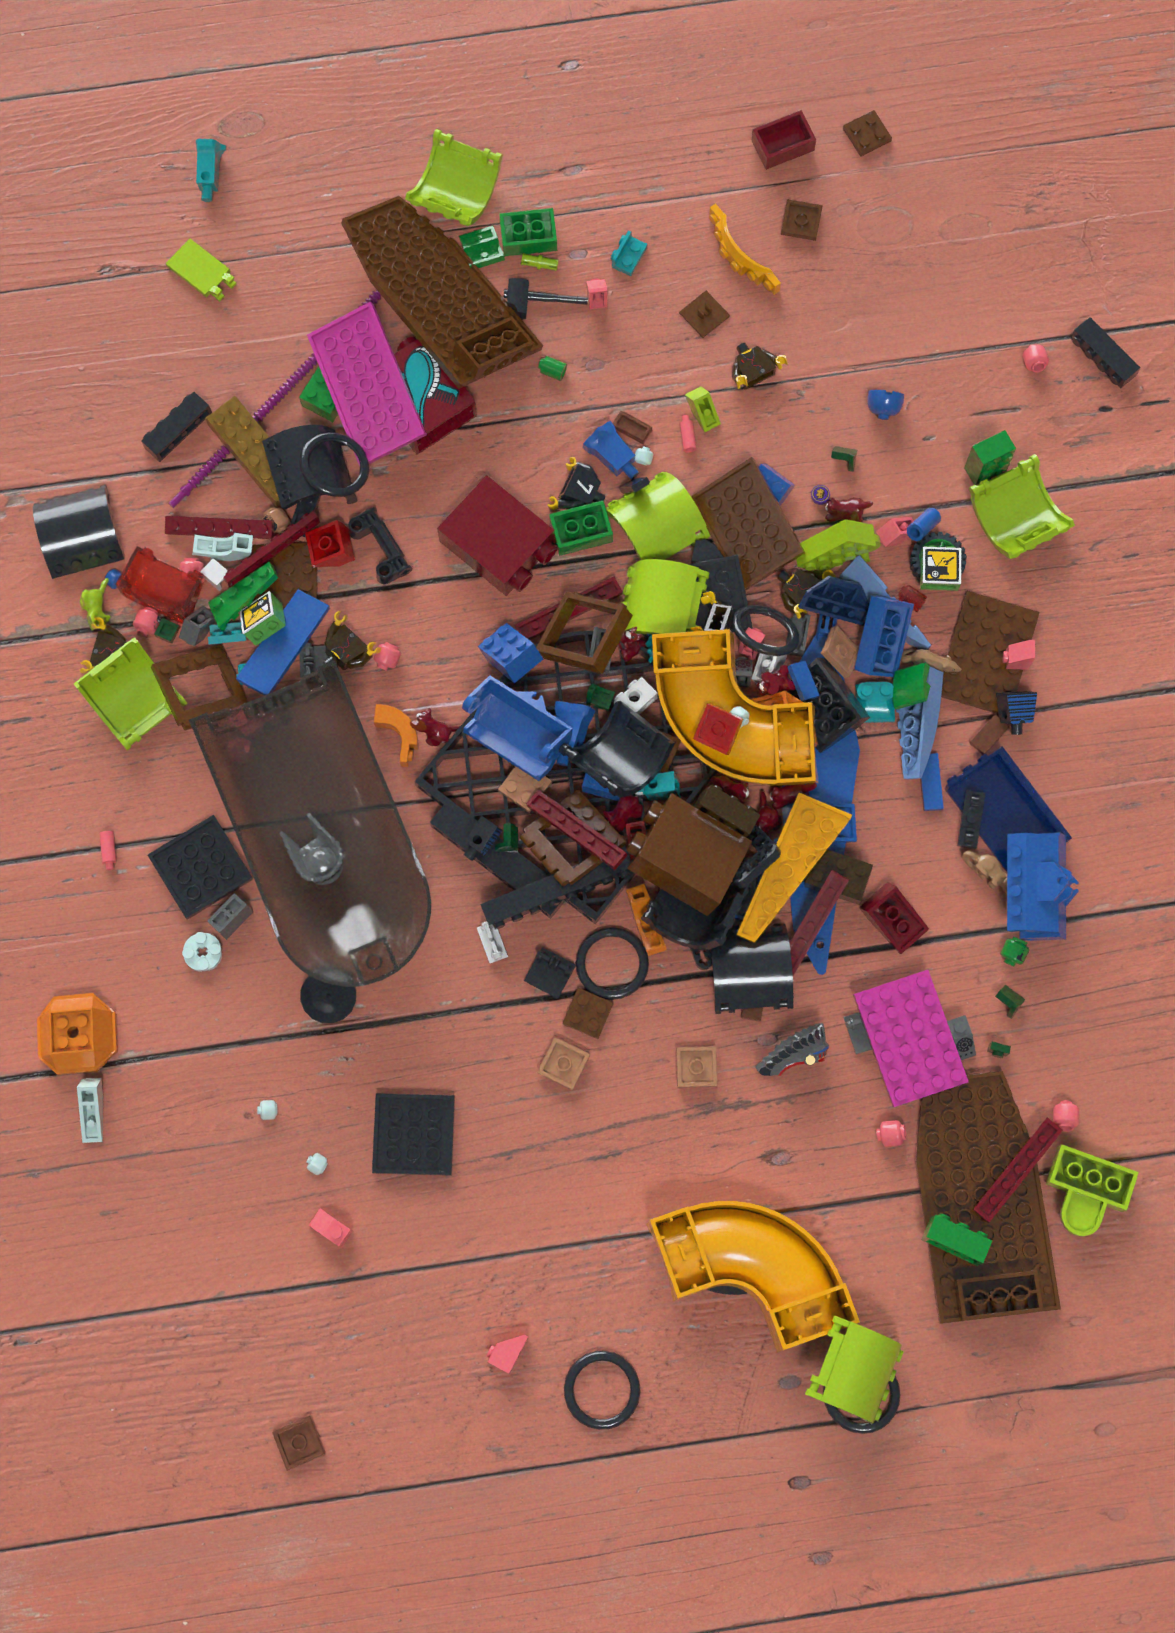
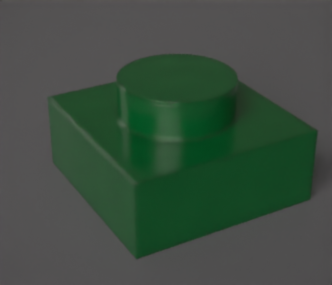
M162 618L154 635L157 638L173 643L180 626Z
M992 1041L988 1045L987 1052L992 1053L994 1057L1003 1058L1010 1054L1011 1046Z

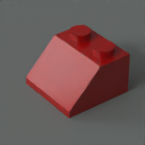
M333 521L305 533L313 567H339L355 560L348 527L340 521Z

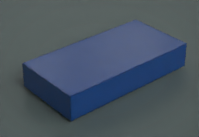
M806 661L791 664L787 667L802 702L820 696Z

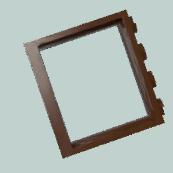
M565 592L536 648L546 660L603 674L633 615L628 611L627 606L622 603L615 604L607 599L602 601L591 595L588 597L583 596L578 592ZM576 605L614 614L593 657L554 648Z

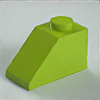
M700 386L685 394L690 409L704 432L721 424L710 393Z

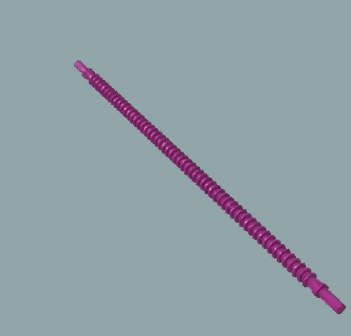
M377 289L376 292H372L373 295H369V299H365L366 302H362V306L369 302L377 304V300H381V294ZM314 353L311 354L312 357H308V361H304V365L301 364V368H297V372L294 371V376L290 375L291 379H287V383H283V387L280 386L279 391H275L276 394H272V398H268V402L265 401V405H261V409H257V413L254 412L252 417L258 424L259 420H263L262 417H266V413H270V409H274L273 406H277V402H281V398L284 399V395H288V391H292V387L295 388V384H299L298 380H302V376L305 377V373H309V369H313V365H317ZM221 446V450H217L218 453H214V457H210V461H206L207 464L202 465L203 469L199 468V472H195L196 476H192V480H188V484L180 488L181 491L168 503L172 508L185 496H189L192 489H196V485H200V481H204V477H208L207 473H211V469L214 470V466H218V462H222V458H226L225 455L230 454L225 446Z

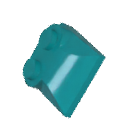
M864 682L855 686L856 699L870 716L864 723L895 722V708L893 705L894 686L892 683Z

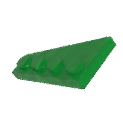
M270 562L208 602L218 628L222 632L227 628L226 624L231 619L235 620L240 615L238 613L245 606L249 607L257 594L261 595L278 579L277 573Z

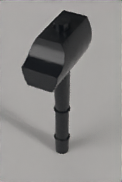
M510 278L508 289H504V298H507V306L511 307L521 320L526 319L528 300L583 305L588 303V297L528 291L529 280L521 278Z

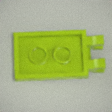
M190 238L166 262V266L206 298L211 294L220 302L224 295L222 294L223 291L217 286L222 281L231 289L236 285L235 278L230 275V269Z

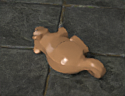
M925 649L917 651L905 650L901 657L903 663L913 662L914 665L926 662L930 667L942 672L943 670L945 672H959L962 670L951 660L949 655L944 658Z
M972 851L963 853L962 859L982 880L984 878L990 880L988 885L991 889L999 885L1007 894V874L1002 870L994 856L988 854L978 855ZM969 857L973 859L975 864L970 861Z

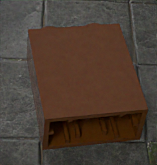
M671 794L663 805L654 800L643 818V821L650 824L646 835L637 831L626 849L627 852L634 855L627 869L708 916L721 903L752 841L674 794Z

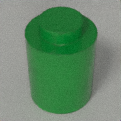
M546 356L545 359L542 358L540 360L538 368L541 374L562 381L567 370V364Z

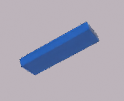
M938 753L930 754L921 778L924 811L944 809Z

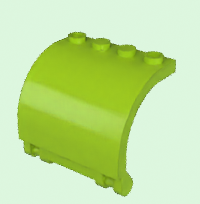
M436 129L433 134V146L426 169L416 187L406 193L405 200L410 201V204L414 206H423L429 212L441 213L447 219L459 220V223L462 225H472L481 217L491 199L499 176L503 154L498 152L495 154L487 148L481 151L453 140V135L449 133L446 135L441 130Z
M1035 454L1026 461L1018 462L1017 467L990 481L985 479L979 485L969 487L971 502L983 531L993 546L1009 559L1017 558L1021 553L1032 550L1042 542L1049 541L1054 536L1065 533L1075 526L1073 519L1062 513L1050 498L1040 475L1039 458Z
M667 472L658 473L655 479L650 481L649 485L635 493H625L623 498L608 503V507H606L607 515L613 518L623 529L640 560L652 558L665 560L690 544L695 546L696 540H706L710 537L707 525L692 497L681 482Z
M645 559L631 565L627 571V577L629 578L623 590L625 598L624 602H622L633 615L626 630L637 627V634L693 632L690 628L698 627L695 624L701 594L706 592V579H709L710 573L695 566L661 559Z
M135 637L74 683L75 687L126 750H129L136 741L142 740L141 737L172 714L151 669L154 662ZM173 687L181 706H186L188 703Z
M834 1316L832 1320L834 1324L827 1334L833 1339L819 1376L812 1375L810 1379L812 1383L810 1388H807L805 1395L842 1409L873 1424L874 1420L878 1421L881 1416L882 1409L879 1407L881 1401H886L889 1390L886 1388L888 1382H893L897 1370L893 1368L896 1361L900 1363L904 1352L900 1350L902 1345L873 1330ZM841 1326L847 1327L845 1335L839 1333ZM819 1385L826 1387L823 1395L817 1392Z

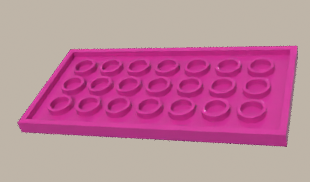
M372 302L307 334L348 437L361 446L369 464L426 436L418 412ZM355 454V457H356V459H357V462H358V464H359V466H360L359 459H358L357 455Z

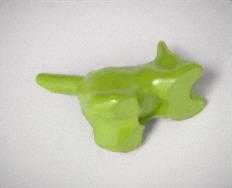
M108 578L102 581L99 589H85L81 594L80 606L82 610L88 612L87 621L92 631L95 629L92 628L91 624L99 626V621L94 618H102L104 624L110 621L111 618L102 611L103 594L109 582Z

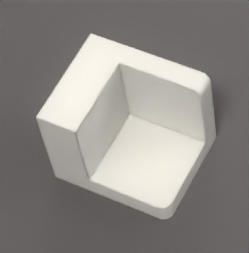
M212 559L201 570V573L205 580L220 591L222 589L220 583L224 580L223 577L228 570L215 559Z

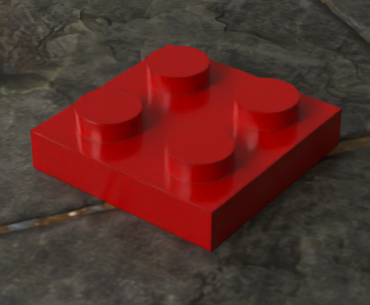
M707 703L693 739L725 755H729L743 718L711 703Z

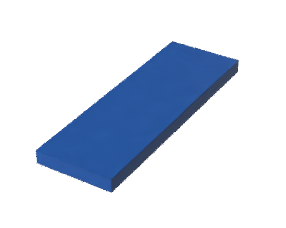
M298 589L283 610L286 626L259 644L236 677V680L269 698L330 610V606Z

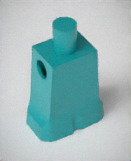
M196 139V183L200 191H202L201 200L211 202L213 191L218 192L220 158L226 151V145L214 139Z

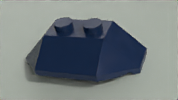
M828 576L806 591L798 607L799 609L864 626L869 602L861 584Z

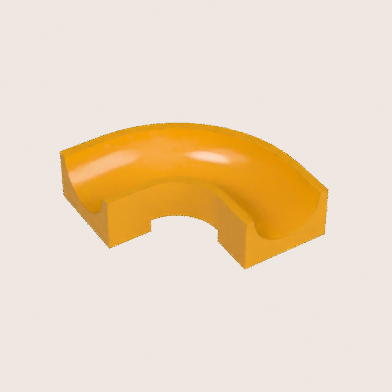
M730 629L652 634L654 674L656 675L657 691L661 706L675 734L697 758L722 774L752 784L797 785L819 783L814 737L815 706L812 702L767 706L748 699L741 691L737 682L734 634ZM707 703H711L728 712L737 706H741L749 712V722L746 726L744 725L739 729L729 755H725L693 739Z
M715 1201L691 1207L687 1206L653 1218L646 1224L662 1257L673 1301L717 1286H733L742 1289L759 1304L777 1352L827 1335L829 1329L831 1330L834 1324L832 1322L834 1316L856 1324L860 1323L846 1283L843 1284L838 1270L827 1252L804 1228L781 1213L752 1203Z

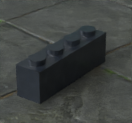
M1091 317L1074 329L1071 335L1074 345L1080 347L1086 357L1093 360L1097 364L1098 369L1110 377L1114 385H1118L1121 389L1137 376L1141 367Z
M195 392L187 395L178 407H174L165 419L160 420L151 432L144 435L141 440L144 448L161 462L212 413L210 406Z

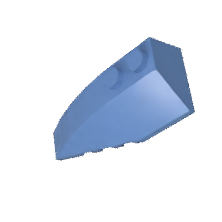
M860 555L853 560L839 577V579L861 584L869 604L871 596L891 598L885 591L887 586ZM909 624L905 642L919 650H929L931 644L916 625L912 626Z
M932 667L929 669L926 681L931 686L927 701L896 710L899 713L900 720L897 723L898 729L901 730V739L899 741L900 746L903 748L901 759L903 778L905 780L922 778L936 734L944 672Z

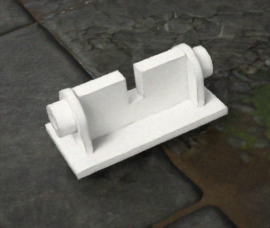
M487 922L477 927L489 963L507 958L508 955L498 929H490Z

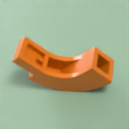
M376 704L374 715L375 727L394 730L401 736L402 745L399 762L401 767H409V761H413L414 751L411 749L418 750L419 748L416 730L410 726L411 720L405 713L395 707Z
M645 884L627 889L626 893L632 915L647 955L651 956L666 951V945L662 936L641 919L643 913L647 911V905L650 901Z

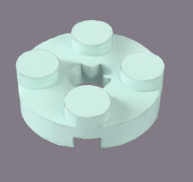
M198 932L186 941L182 955L187 965L198 972L210 971L217 967L222 959V946L215 936L209 933ZM204 947L207 948L208 950H206V952H208V954L206 956L202 955L201 957H199L198 950L200 948L203 949Z

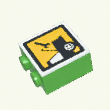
M954 546L923 547L920 563V590L958 591L961 585V548Z
M270 591L255 600L249 607H245L240 611L242 632L255 646L286 626L282 603Z

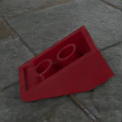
M888 882L859 907L872 925L899 954L906 951L929 930L928 926L900 890Z

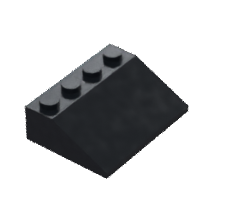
M816 658L808 665V668L820 696L803 702H812L815 706L814 727L818 742L816 749L819 753H822L860 727L870 716L831 663L825 658ZM797 690L788 692L800 700Z

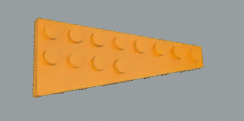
M798 793L776 844L781 850V855L764 871L737 932V936L753 943L758 940L851 820L852 814Z

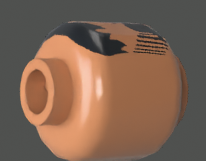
M271 507L263 514L262 520L274 521V534L278 533L281 535L290 524V519L282 508Z

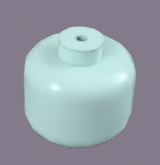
M643 446L642 449L638 448L636 450V463L646 466L651 464L654 454L649 451L650 448Z
M737 706L730 711V713L743 718L741 727L748 724L750 715L747 710Z
M263 1100L260 1102V1106L257 1107V1114H260L262 1120L275 1119L277 1116V1104L274 1100Z
M319 1153L309 1156L306 1161L308 1163L307 1170L315 1175L322 1174L328 1164L327 1158Z

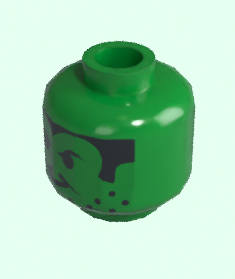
M1014 936L1012 939H1007L1000 952V955L1005 958L1004 963L1013 967L1015 964L1022 965L1029 953L1028 943Z

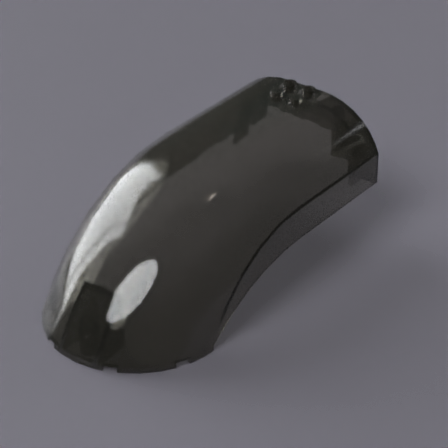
M334 660L317 667L318 671L301 677V681L230 710L225 708L210 715L204 713L190 719L189 722L240 842L282 950L300 970L315 979L343 987H358L386 979L402 969L414 957L423 943L429 928L431 896L425 873ZM308 813L320 822L321 827L324 826L330 836L335 838V841L340 842V847L343 849V870L339 878L330 884L318 885L301 878L300 874L296 873L293 861L287 853L288 849L284 846L283 838L279 834L283 831L295 843L299 844L301 848L306 846L311 840L315 839L306 816Z

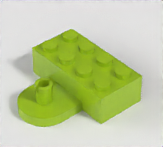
M845 519L801 542L800 544L805 554L796 559L797 567L805 568L808 571L818 570L824 572L843 565V562L855 559L857 555H860L868 563L870 562L869 552L881 546L880 536L874 534L872 524Z
M1061 1144L1056 1149L1045 1184L1067 1192L1060 1213L1064 1228L1073 1235L1088 1236L1096 1232L1100 1227L1106 1207L1120 1212L1127 1211L1139 1172Z

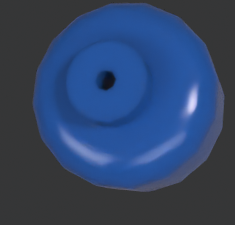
M112 569L106 574L105 578L109 579L107 585L112 589L124 585L125 576L119 570Z

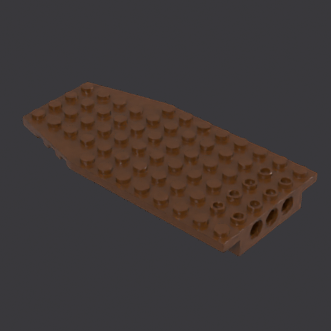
M400 196L342 219L341 224L372 285L458 389L542 350V343L521 318L517 316L516 312L507 306L505 299L479 268L473 265V261L454 239H448L443 235L444 231L439 227H433L429 223V219L417 214V210Z
M1003 1071L966 1075L967 1083L923 1097L921 1099L915 1163L925 1230L930 1218L941 1213L949 1216L951 1222L958 1224V1222L964 1223L970 1227L969 1230L976 1233L981 1231L989 1235L988 1239L992 1240L984 1263L978 1266L928 1243L939 1324L1060 1310L1061 1306L1038 1164L1034 1166L990 1223H987L973 1211L974 1207L1030 1139Z

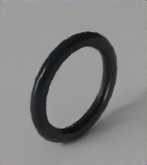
M328 432L319 434L311 438L301 450L299 460L302 474L306 481L322 494L332 497L352 495L359 491L368 479L369 461L361 446L346 435ZM327 441H335L348 446L354 451L360 462V473L357 480L344 488H332L320 483L311 473L309 467V457L312 450L317 445Z
M747 605L738 609L732 617V628L735 635L744 645L756 652L769 656H784L792 653L798 647L799 632L797 627L787 616L775 609L762 605ZM748 614H761L771 617L787 629L791 637L790 642L782 647L763 645L745 633L741 626V620Z
M608 927L594 931L586 937L578 949L575 964L578 978L585 989L603 999L614 1000L630 996L640 988L648 974L649 959L643 943L632 932L623 928ZM605 937H619L628 941L635 948L639 957V970L636 977L629 985L618 990H607L597 986L586 972L585 960L588 950L595 942Z
M594 1351L585 1354L570 1367L565 1378L564 1398L567 1408L575 1419L589 1428L605 1430L620 1426L635 1412L640 1399V1381L637 1372L624 1357L614 1352ZM596 1361H607L619 1366L625 1372L630 1383V1397L626 1407L615 1417L609 1419H596L586 1415L579 1408L574 1397V1384L578 1374L584 1367Z
M896 1376L893 1382H888L890 1388L889 1405L879 1420H875L873 1424L853 1422L844 1417L837 1407L825 1403V1406L832 1419L843 1429L859 1434L873 1433L884 1428L896 1415L901 1396L899 1383Z

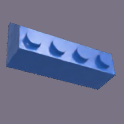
M871 596L854 670L867 675L894 677L895 671L899 670L914 604L886 597Z

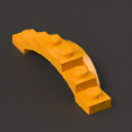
M716 203L710 207L709 219L715 225L714 236L720 242L719 253L722 258L727 259L732 270L738 272L740 276L746 273L749 280L754 281L757 286L763 282L764 287L768 291H771L773 295L777 294L780 291L781 282L770 268L755 262L737 246L729 233L726 214L722 212Z

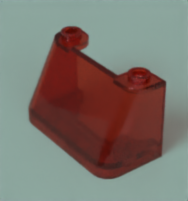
M137 546L115 585L127 599L144 607L155 609L159 614L183 625L184 619L190 616L195 609L205 582L203 574L196 570L186 573L156 559L151 549Z

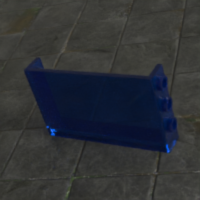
M1003 746L989 756L984 754L977 760V764L974 766L968 765L962 770L963 773L958 777L954 775L946 781L948 784L944 789L961 812L963 811L966 790L985 793L979 836L1006 872L1007 834L1060 832L1066 836V844L1072 839Z

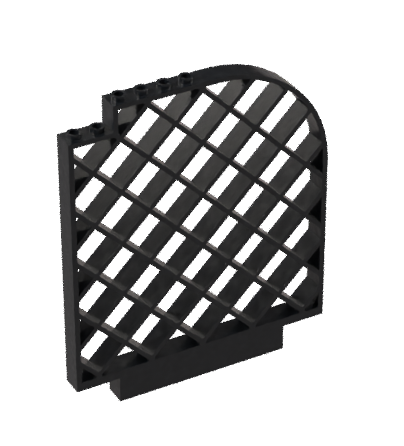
M576 631L561 634L554 648L564 643L585 641L586 655L589 657V640L592 641L593 631ZM642 646L638 654L649 660L651 656L647 653V649ZM619 647L621 666L610 667L609 672L604 671L603 674L587 670L560 673L559 664L554 662L555 674L527 677L525 674L515 683L505 675H502L498 681L509 688L524 686L525 692H528V686L557 683L559 701L563 702L561 682L590 679L591 685L594 684V678L622 675L624 692L628 690L627 674L654 671V664L649 662L625 665ZM657 694V699L653 703L659 702L662 725L654 727L666 734L675 733L670 724L667 725L666 716ZM632 696L629 698V700L632 702L639 701V698L637 696ZM613 699V701H612V703H611L610 708H613V707H614V702H615L614 699ZM586 702L575 703V704L586 705ZM592 705L589 707L595 710L596 733L586 734L584 743H587L600 731L598 709L600 708ZM555 706L546 707L548 713L556 715ZM477 709L468 716L415 780L417 788L442 806L430 821L431 827L464 853L470 846L465 841L481 816L486 819L505 817L506 823H510V817L536 814L532 810L529 813L521 807L508 808V799L504 795V809L475 813L473 789L502 785L508 777L504 773L503 758L499 756L501 777L472 780L469 757L496 754L485 746L468 748L467 734L463 730L474 718ZM463 737L464 749L452 750ZM694 754L675 756L668 772L673 771L672 765L701 763L703 778L701 783L695 787L680 788V797L689 796L686 802L692 805L718 771L712 768L707 774L706 764ZM465 757L467 781L439 784L437 767L446 759ZM568 761L567 769L549 771L545 776L548 779L568 777L571 795L574 793L572 777L584 776L586 772L581 768H571V763ZM432 773L434 779L433 786L426 781ZM468 789L471 814L469 815L441 792ZM633 794L639 798V804L643 806L641 821H643L645 816L643 801L649 799L646 795ZM605 797L588 799L594 807L605 806L607 812L610 811V805L618 803L616 800ZM645 822V828H646V833H647V831H648L650 825H646V822ZM624 828L619 835L627 836L626 829ZM545 829L541 831V833H542L544 836H545ZM641 829L631 830L630 832H631V833H635V832H637V831L641 832ZM567 835L546 837L551 844L575 842ZM499 837L485 855L479 852L474 859L512 890H517L553 875L547 869L545 872L518 851L495 852V845L504 842ZM482 838L477 841L478 845L481 844ZM518 840V849L527 848L522 840ZM576 843L578 862L580 864L583 862L581 846ZM631 871L632 874L625 877L620 884L619 877L614 878L616 889L610 896L587 899V894L585 891H582V901L577 897L571 900L565 898L554 907L549 908V906L541 908V912L551 919L563 903L567 902L596 925L636 873ZM602 905L601 908H600L597 912L594 911L592 908L589 907V906Z

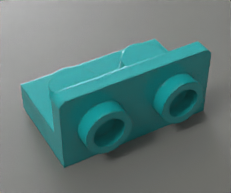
M628 230L626 235H622L619 241L620 246L617 250L613 251L610 260H612V268L632 276L648 248V244L632 237V232Z
M241 622L227 623V628L223 632L218 628V625L209 626L210 637H208V644L249 640L242 632Z

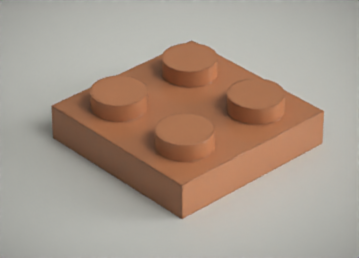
M836 625L831 628L821 654L844 678L851 676L859 648Z
M515 766L498 791L530 813L531 809L527 807L526 803L538 790L545 793L552 781L546 776L538 781Z
M554 1038L537 1073L573 1091L590 1054L560 1039Z
M716 1046L676 1048L678 1088L717 1087Z

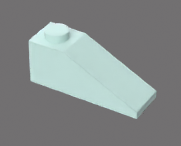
M101 1078L81 1079L77 1086L82 1143L102 1142Z

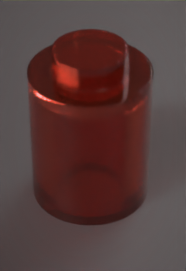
M910 585L907 587L903 586L897 595L900 597L899 601L914 604L913 610L917 613L928 598Z

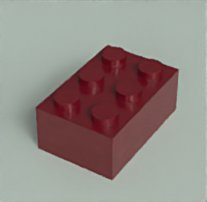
M802 110L752 129L751 141L766 170L815 151L816 138Z

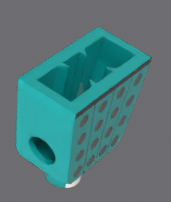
M674 771L658 773L648 785L635 793V795H646L649 801L667 800L671 794L681 798L679 779Z

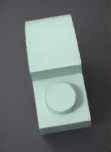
M234 533L233 536L228 538L195 535L192 555L211 557L210 560L215 559L216 561L241 560L251 554L253 535Z

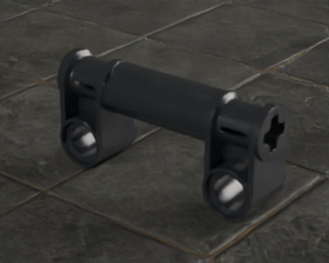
M369 508L360 515L350 519L348 529L351 538L359 540L372 533L387 557V560L379 563L376 567V578L380 584H389L412 571L413 568L407 564L404 559L405 555L384 521L378 517L376 508ZM355 526L361 527L360 530H354L352 528ZM382 571H387L389 574L383 576L380 573Z

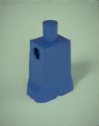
M611 421L598 427L583 443V449L597 457L616 477L622 472L631 480L638 476L639 471L632 465L635 462V454L618 435Z
M556 701V718L573 728L572 738L568 745L571 748L583 745L595 710L586 705ZM560 753L556 763L568 766V756H563Z

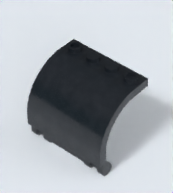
M303 425L286 429L262 441L281 508L288 509L309 498L325 495L315 490L306 481L300 468L299 459L301 450L311 438L327 432L336 433L334 429L324 425ZM323 442L312 450L309 457V467L311 473L320 483L332 488H344L353 484L339 442ZM354 493L343 496L347 504H353L358 501Z
M102 485L98 489L91 488L64 497L46 500V503L40 504L38 502L33 504V517L38 540L52 579L125 560L112 521L107 497L109 493L106 485Z
M616 701L605 725L591 740L573 748L564 743L560 746L559 753L563 756H568L569 761L576 764L603 788H608L609 793L613 796L622 798L637 793L655 778L666 763L675 742L623 702Z
M731 882L721 903L708 916L660 888L654 901H649L647 911L643 913L641 919L650 925L651 929L674 943L692 949L709 950L723 945L726 941V933L735 922L734 917L742 907L741 902L748 894L750 888H748L749 885L745 888H738Z
M781 923L769 925L755 943L737 936L740 928L739 925L730 928L726 933L727 939L724 944L711 949L715 1014H721V1012L725 1011L735 1013V1009L773 1007L774 1010H780L781 1007L793 1009V972L786 925Z

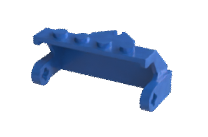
M490 675L463 702L462 709L467 713L471 714L477 709L474 718L464 727L463 732L534 779L540 781L555 764L560 755V746L571 741L573 728L546 711L542 695H540L538 700H534L532 697L536 696L537 692H516Z
M1060 832L1007 834V931H1020L1019 939L1023 941L1066 940V906L1079 892L1078 889L1073 890L1070 887L1071 884L1075 883L1078 885L1079 882L1072 875V872L1066 869V836Z

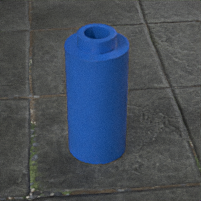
M934 508L926 509L907 527L909 538L914 541H920L940 523L941 515L939 511Z

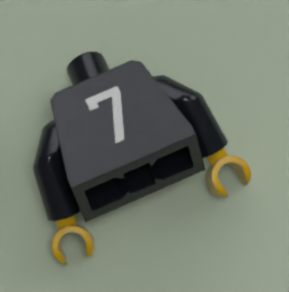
M570 457L569 460L573 464L566 463V468L570 473L558 496L560 500L557 501L554 496H551L549 500L555 503L553 505L547 504V506L551 510H556L558 507L560 509H571L591 504L592 501H604L606 496L598 492L601 481L598 479L592 466L576 462L574 457Z

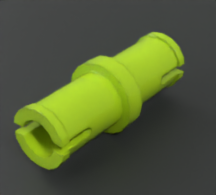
M523 253L521 265L537 267L538 270L544 268L557 271L558 259Z

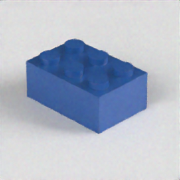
M507 623L499 627L495 633L484 639L478 646L487 662L513 683L543 660L534 643Z

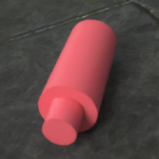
M683 415L682 422H680L683 451L690 453L697 450L693 421L689 419V415Z
M103 831L99 833L102 863L106 864V870H113V863H116L114 832Z

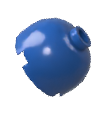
M886 390L868 391L867 404L869 410L873 414L878 415V419L889 420V416H895L901 411L904 403L903 393L895 391L890 393L886 392Z

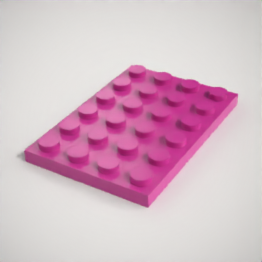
M929 970L853 995L893 1107L968 1082Z

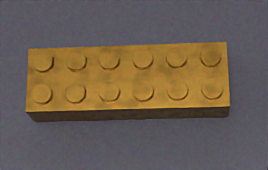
M234 396L206 417L207 425L274 506L278 508L281 504L262 443L269 436L237 397Z

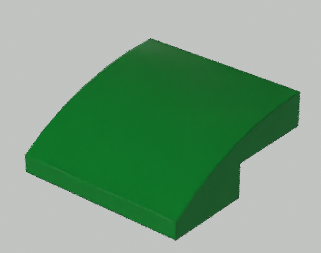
M493 225L459 236L463 251L473 261V265H476L478 268L505 260Z
M926 662L895 671L893 679V705L896 710L927 701L931 686L926 682L930 669Z

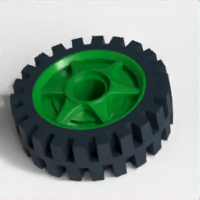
M931 532L930 535L927 534L920 541H917L911 552L910 569L913 571V576L917 577L919 583L921 551L926 546H954L961 548V575L963 574L967 556L965 548L961 547L962 543L960 541H956V537L953 536L951 538L948 533L943 535L942 532L937 534Z

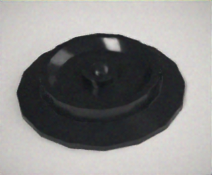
M322 968L312 972L304 980L300 990V1002L304 1011L313 1020L320 1023H336L345 1019L352 1012L356 1003V989L353 981L344 972L335 968Z

